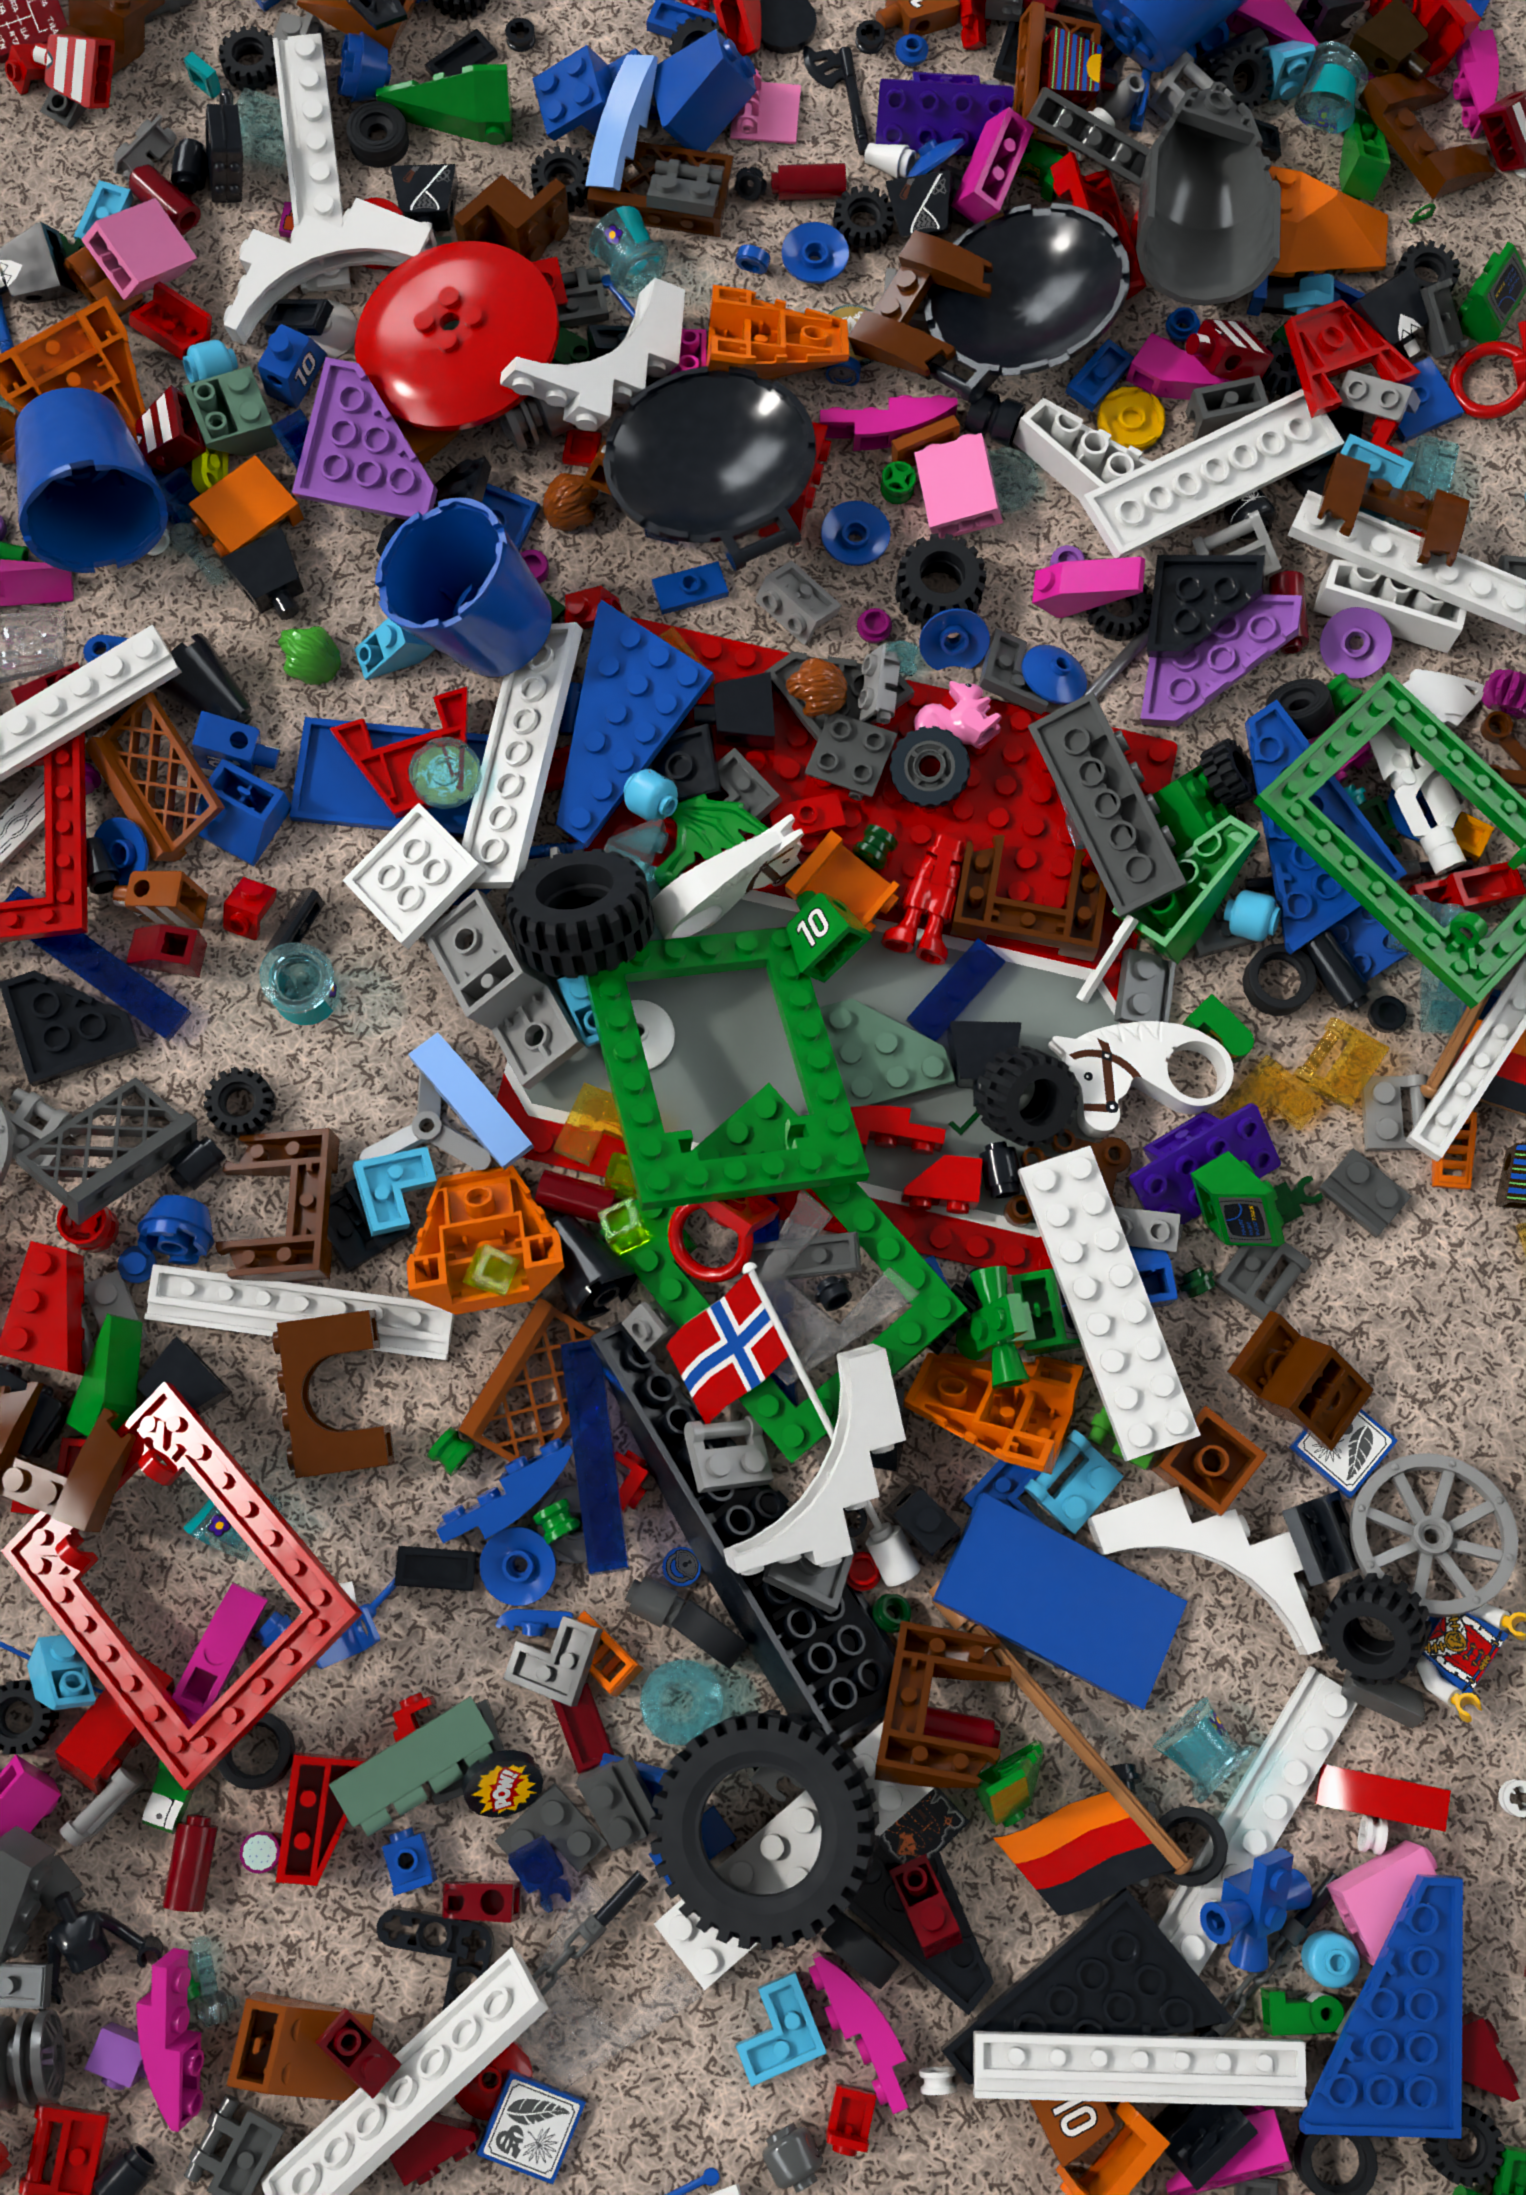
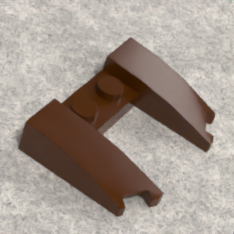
M1407 72L1387 74L1370 79L1359 96L1358 101L1432 200L1493 177L1496 171L1495 168L1490 166L1488 155L1491 151L1488 143L1466 144L1440 151L1412 113L1446 99L1450 94L1447 90L1437 87L1424 77L1417 82Z
M914 230L898 256L901 264L900 269L873 312L864 310L850 332L848 339L854 355L928 376L931 373L925 363L937 354L944 355L948 361L951 360L956 354L955 347L907 324L933 283L990 299L992 287L991 284L984 283V272H993V265L991 262L958 245Z
M1337 453L1326 476L1317 515L1318 519H1323L1328 512L1332 518L1343 519L1345 522L1342 524L1339 532L1349 537L1353 530L1359 507H1364L1422 529L1417 557L1418 563L1428 564L1431 559V553L1436 556L1446 554V564L1452 567L1464 532L1470 500L1440 489H1436L1431 500L1426 499L1419 492L1398 489L1386 480L1368 478L1371 464Z
M993 836V848L976 852L973 851L972 841L967 842L950 935L986 941L987 935L1056 947L1058 948L1057 955L1094 961L1099 949L1107 890L1100 876L1081 864L1086 858L1087 853L1076 849L1074 853L1065 909L995 896L1005 836Z
M330 1128L240 1136L238 1140L248 1146L239 1163H232L226 1160L222 1171L226 1175L290 1176L286 1234L282 1237L216 1242L217 1252L221 1256L230 1254L236 1268L226 1272L227 1276L232 1280L254 1281L330 1280L333 1244L327 1239L331 1178L332 1174L338 1173L340 1139Z
M31 1381L27 1383L26 1390L11 1392L10 1386H1L0 1495L49 1514L51 1519L81 1531L101 1532L136 1436L128 1433L121 1438L111 1426V1423L118 1417V1414L112 1409L103 1408L80 1450L69 1476L17 1456L44 1383Z
M901 1621L874 1780L935 1788H979L982 1780L977 1777L987 1762L994 1765L998 1763L1001 1749L923 1735L932 1677L1010 1682L1012 1673L1010 1665L998 1667L992 1652L1000 1648L1001 1642L999 1638Z

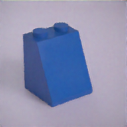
M715 29L657 64L653 92L662 128L686 149L706 151L757 91L753 79L756 71L751 59L747 55L743 57L730 38L726 40Z

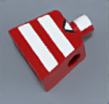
M50 34L47 45L38 43L35 46L33 59L36 64L45 66L44 81L48 87L86 108H109L115 40L72 34Z

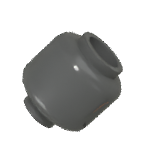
M793 2122L765 2139L768 2146L764 2148L762 2157L778 2188L787 2189L793 2186L795 2192L799 2193L818 2181L815 2172L821 2168L824 2160L808 2128H796Z

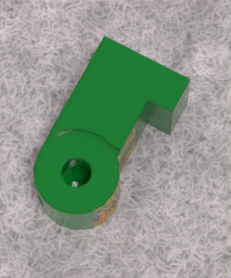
M1030 138L1015 175L1020 178H1028L1042 187L1040 197L1052 203L1058 195L1053 188L1054 179L1050 167L1063 158V156L1043 143Z
M1213 994L1199 1005L1182 1024L1199 1030L1218 1041L1230 1055L1232 1063L1243 1060L1254 1045L1251 1031Z

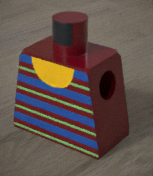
M1054 27L1042 42L1039 93L1043 87H1047L1075 105L1085 107L1092 102L1100 90L1109 92L1114 90L1117 82V71L1102 67L1103 49L1101 45L1061 28Z

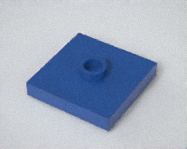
M1431 357L1414 363L1413 365L1421 373L1414 381L1404 384L1414 388L1421 402L1415 414L1405 411L1402 417V421L1396 430V434L1402 443L1456 420L1464 413V410Z

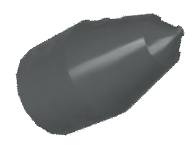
M1213 82L1211 88L1201 91L1197 87L1187 90L1168 123H1166L1159 137L1153 143L1146 157L1140 180L1136 252L1141 273L1156 291L1177 302L1202 306L1231 302L1255 290L1273 271L1280 259V184L1278 180H1272L1269 169L1272 164L1269 157L1263 156L1260 149L1263 140L1251 110L1244 103H1240L1237 106L1224 93L1227 86L1220 82Z

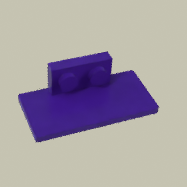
M913 72L912 80L881 79L875 144L909 145L911 150H915L918 153L917 150L933 138L937 144L963 138L965 141L964 145L953 155L972 156L986 122L1006 108L1010 107L1012 109L1014 88L1005 85L980 84L979 75Z
M1249 1103L1222 1120L1203 1111L1144 1146L1143 1150L1151 1163L1129 1176V1180L1143 1210L1181 1214L1180 1224L1184 1225L1202 1214L1190 1173L1227 1151L1239 1161L1245 1160L1259 1179L1281 1165V1161L1257 1105Z

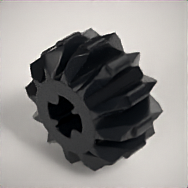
M1280 340L1275 343L1274 347L1267 345L1266 348L1274 355V358L1261 381L1265 392L1267 390L1270 391V401L1277 394H1280L1282 399L1302 389L1290 345L1285 347Z

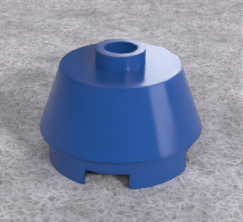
M362 31L360 34L348 33L344 37L340 54L342 62L340 75L337 77V94L350 98V102L377 100L376 89L382 88L384 85L388 86L390 82L391 65L388 64V49Z
M166 1195L159 1197L137 1226L139 1232L137 1243L140 1249L147 1255H150L153 1250L169 1255L168 1263L196 1264L198 1263L199 1256H207L208 1250L214 1244L209 1209L203 1203L185 1196Z

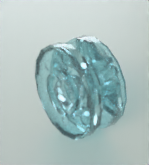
M678 1659L662 1664L649 1675L642 1688L640 1709L644 1723L654 1736L668 1744L685 1746L691 1739L718 1723L723 1712L724 1696L719 1680L709 1668L697 1661ZM679 1690L687 1691L693 1698V1707L687 1713H679L672 1707V1696Z

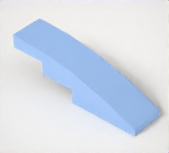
M626 55L612 85L600 119L585 186L620 191L625 159H634L638 129H647L658 57L655 55Z
M438 1032L408 1054L415 1066L433 1084L436 1092L458 1115L462 1124L504 1170L534 1148L533 1144L505 1109Z

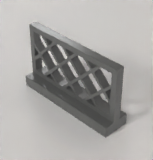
M135 1077L15 1156L16 1163L68 1208V1217L80 1225L163 1168L197 1139V1120L188 1112L181 1116ZM134 1092L145 1100V1106H122L123 1100ZM100 1115H116L115 1126L93 1125V1119ZM121 1116L144 1117L143 1127L120 1126ZM165 1117L171 1123L164 1128L148 1127V1118ZM71 1134L86 1135L85 1146L63 1145V1139ZM92 1135L114 1136L113 1147L91 1146ZM119 1136L142 1137V1143L134 1148L118 1147ZM39 1155H56L55 1166H37L32 1160ZM61 1155L84 1156L83 1167H60ZM90 1156L112 1157V1163L105 1168H88ZM59 1177L82 1178V1183L69 1192L58 1184Z

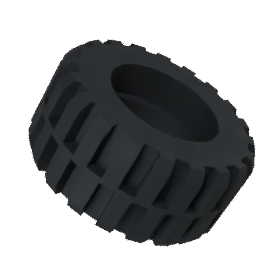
M578 849L573 850V853L563 854V852L555 854L549 860L542 859L536 862L532 869L527 868L520 874L519 880L515 879L506 897V912L519 957L534 970L540 973L544 971L548 976L558 978L559 975H565L567 978H578V975L586 974L588 977L599 975L598 972L608 970L609 972L617 969L620 963H628L635 958L637 951L641 952L646 947L654 931L655 920L646 876L633 860L627 856L623 857L620 853L614 851L606 853L603 849H593L592 851Z

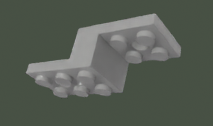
M479 890L473 892L423 934L466 1017L491 1029L522 1087L530 1090L586 1046L545 972L540 973L522 961L487 896ZM473 933L474 940L472 945L464 950L465 938ZM543 1029L542 1041L538 1045L533 1046L534 1034L538 1030Z

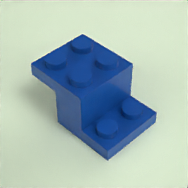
M586 45L532 78L547 136L555 141L582 125L596 137L612 85L626 55L642 54L634 48L612 63L607 64ZM653 93L649 116L658 111Z

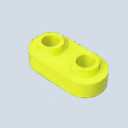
M206 448L205 453L192 460V482L200 494L228 475V453Z

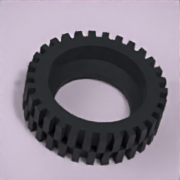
M769 1709L764 1713H758V1710L740 1716H732L704 1730L703 1733L691 1739L685 1745L686 1748L675 1755L670 1762L673 1765L672 1768L663 1773L659 1782L663 1786L662 1791L654 1795L652 1807L658 1808V1814L650 1818L649 1831H657L658 1838L652 1841L650 1845L652 1855L660 1853L662 1857V1862L655 1867L659 1878L668 1875L672 1883L665 1891L670 1899L679 1894L685 1903L678 1910L686 1918L693 1912L701 1918L696 1925L697 1928L704 1933L711 1927L719 1930L716 1939L726 1944L734 1937L739 1939L738 1947L750 1949L755 1943H761V1950H773L778 1943L783 1942V1946L786 1948L796 1945L803 1937H805L806 1941L813 1938L822 1928L825 1927L827 1929L851 1904L865 1884V1878L871 1871L875 1860L872 1856L873 1852L878 1848L879 1835H875V1828L880 1824L879 1812H873L872 1804L877 1799L874 1789L868 1790L865 1784V1780L869 1776L864 1766L860 1769L857 1768L853 1762L857 1755L850 1747L844 1750L838 1744L842 1738L832 1731L827 1735L821 1731L823 1724L815 1720H811L808 1723L802 1721L801 1714L791 1712L787 1715H781L780 1710ZM766 1767L791 1776L805 1788L817 1808L821 1822V1844L817 1859L806 1877L785 1891L774 1894H754L740 1890L720 1876L706 1854L701 1828L707 1800L712 1791L724 1778L741 1769Z

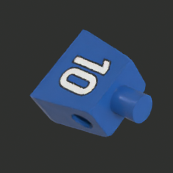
M283 324L279 325L275 333L270 335L268 346L258 362V370L266 395L297 409L328 354L310 337Z
M201 711L192 742L194 759L200 768L215 770L223 758L252 775L256 765L276 770L280 749L262 745L258 728Z

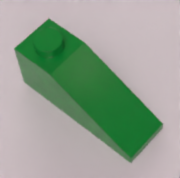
M1355 108L1354 122L1344 132L1339 169L1340 186L1343 193L1357 200L1363 198L1373 201L1391 163L1385 135L1367 111Z
M108 1313L106 1315L65 1421L66 1424L87 1437L103 1408L112 1409L118 1414V1417L111 1423L115 1431L134 1413L143 1325L139 1320Z

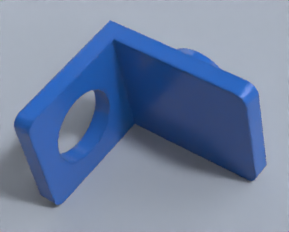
M366 1604L359 1606L363 1614L316 1661L319 1669H324L361 1653L380 1641L379 1633ZM361 1619L366 1625L368 1636L362 1627Z

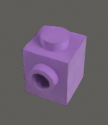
M110 2022L102 2027L85 2070L102 2076L101 2082L104 2085L117 2090H124L125 2086L131 2088L140 2081V2078L147 2079L139 2046L138 2032L114 2022Z

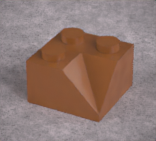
M1205 1405L1193 1413L1201 1436L1167 1447L1150 1470L1173 1488L1178 1487L1181 1494L1185 1493L1192 1501L1218 1516H1222L1267 1457V1454Z

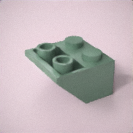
M250 366L183 386L206 448L245 457L277 445L273 422Z

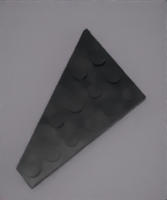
M878 1843V1848L873 1852L872 1856L875 1859L872 1869L866 1876V1882L848 1908L969 2016L994 1984V1981L966 1918L940 1852L930 1864L959 1926L963 1943L926 1960L889 1873V1870L899 1865Z
M1125 1887L941 2047V2051L965 2082L970 2085L974 2084V2031L1167 2036L1175 2033L1185 2034L1193 2032V2029L1217 2023L1226 2024L1232 2017Z

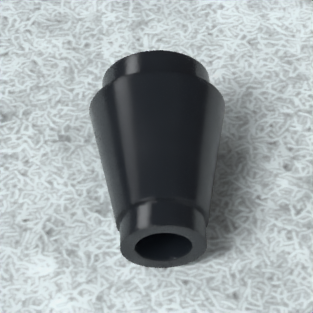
M99 837L86 839L87 887H89L90 892L93 894L112 892L114 887L119 885L121 874L103 844L102 839Z

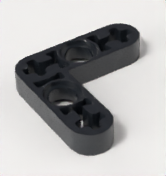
M393 1907L385 1911L377 1922L376 1932L379 1940L384 1945L452 1958L442 2011L451 2004V2000H455L462 1994L456 1986V1979L460 1973L471 1972L478 1979L490 1967L494 1935L492 1929L481 1921L443 1918L442 1914L405 1907ZM397 1915L401 1917L400 1924L413 1927L415 1925L414 1918L421 1919V1923L416 1931L417 1943L410 1942V1938L413 1935L411 1932L403 1931L398 1934L397 1938L391 1937V1930L385 1928V1923L391 1922ZM438 1922L445 1927L446 1939L443 1944L434 1946L426 1941L425 1929L428 1924ZM474 1930L479 1931L480 1939L486 1941L485 1946H480L477 1949L474 1962L483 1961L482 1968L473 1963L459 1964L460 1957L465 1960L469 1958L471 1947L469 1943L464 1942V1937H470Z

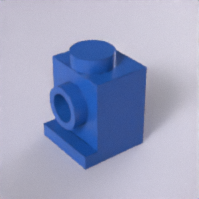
M410 1827L389 1835L391 1843L382 1846V1850L391 1878L394 1896L431 1884L438 1879L424 1831L414 1834L413 1828ZM407 1852L413 1856L414 1863L412 1867L405 1868L401 1865L400 1856L402 1853Z

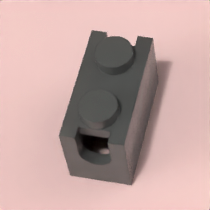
M1259 375L1193 389L1185 413L1187 419H1195L1193 437L1196 441L1269 405Z

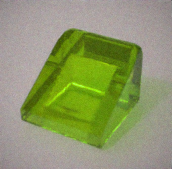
M614 1152L611 1155L605 1174V1186L617 1189V1196L636 1200L637 1193L628 1157L625 1154Z
M632 1197L597 1213L606 1241L616 1254H622L650 1240L648 1230Z
M485 1244L476 1249L463 1283L505 1296L519 1260Z

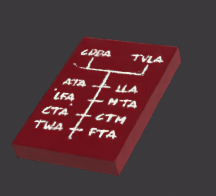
M0 0V64L6 63L8 60L11 45L48 43L50 34H56L68 26L59 0Z

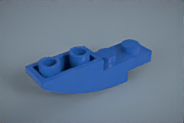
M556 1438L539 1448L541 1454L527 1460L525 1455L514 1459L504 1466L506 1472L502 1473L499 1480L504 1490L499 1491L498 1487H494L477 1497L479 1503L467 1509H464L461 1504L442 1514L443 1521L439 1523L436 1529L442 1543L444 1544L479 1526L486 1540L523 1516L542 1498L563 1471L574 1450L575 1445L572 1439L562 1443L560 1438Z

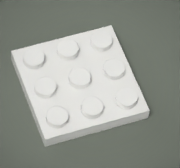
M418 803L343 881L394 937L409 949L471 886L485 869Z

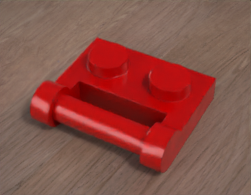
M37 2102L34 2112V2118L37 2119L27 2172L26 2176L20 2180L18 2193L21 2195H94V2181L98 2178L111 2113L62 2106L56 2103L43 2104ZM53 2123H63L51 2181H46L42 2177Z

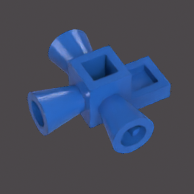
M1282 1847L1254 1858L1253 1869L1250 1868L1224 1879L1221 1901L1205 1903L1200 1911L1201 1926L1211 1941L1216 1944H1225L1235 1936L1228 1958L1234 1966L1245 1971L1261 1972L1269 1967L1267 1935L1283 1929L1287 1918V1911L1305 1909L1312 1901V1889L1307 1878L1300 1871L1292 1868L1294 1855Z

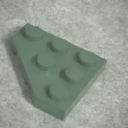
M853 998L819 1007L850 1107L879 1106L955 1083L950 1062L943 1045Z

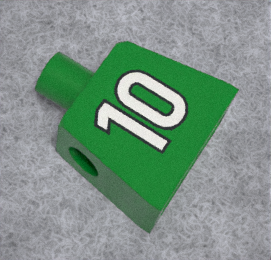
M805 891L797 897L796 904L800 911L788 922L786 929L800 972L825 983L872 936L842 901L823 892L816 894L814 891Z

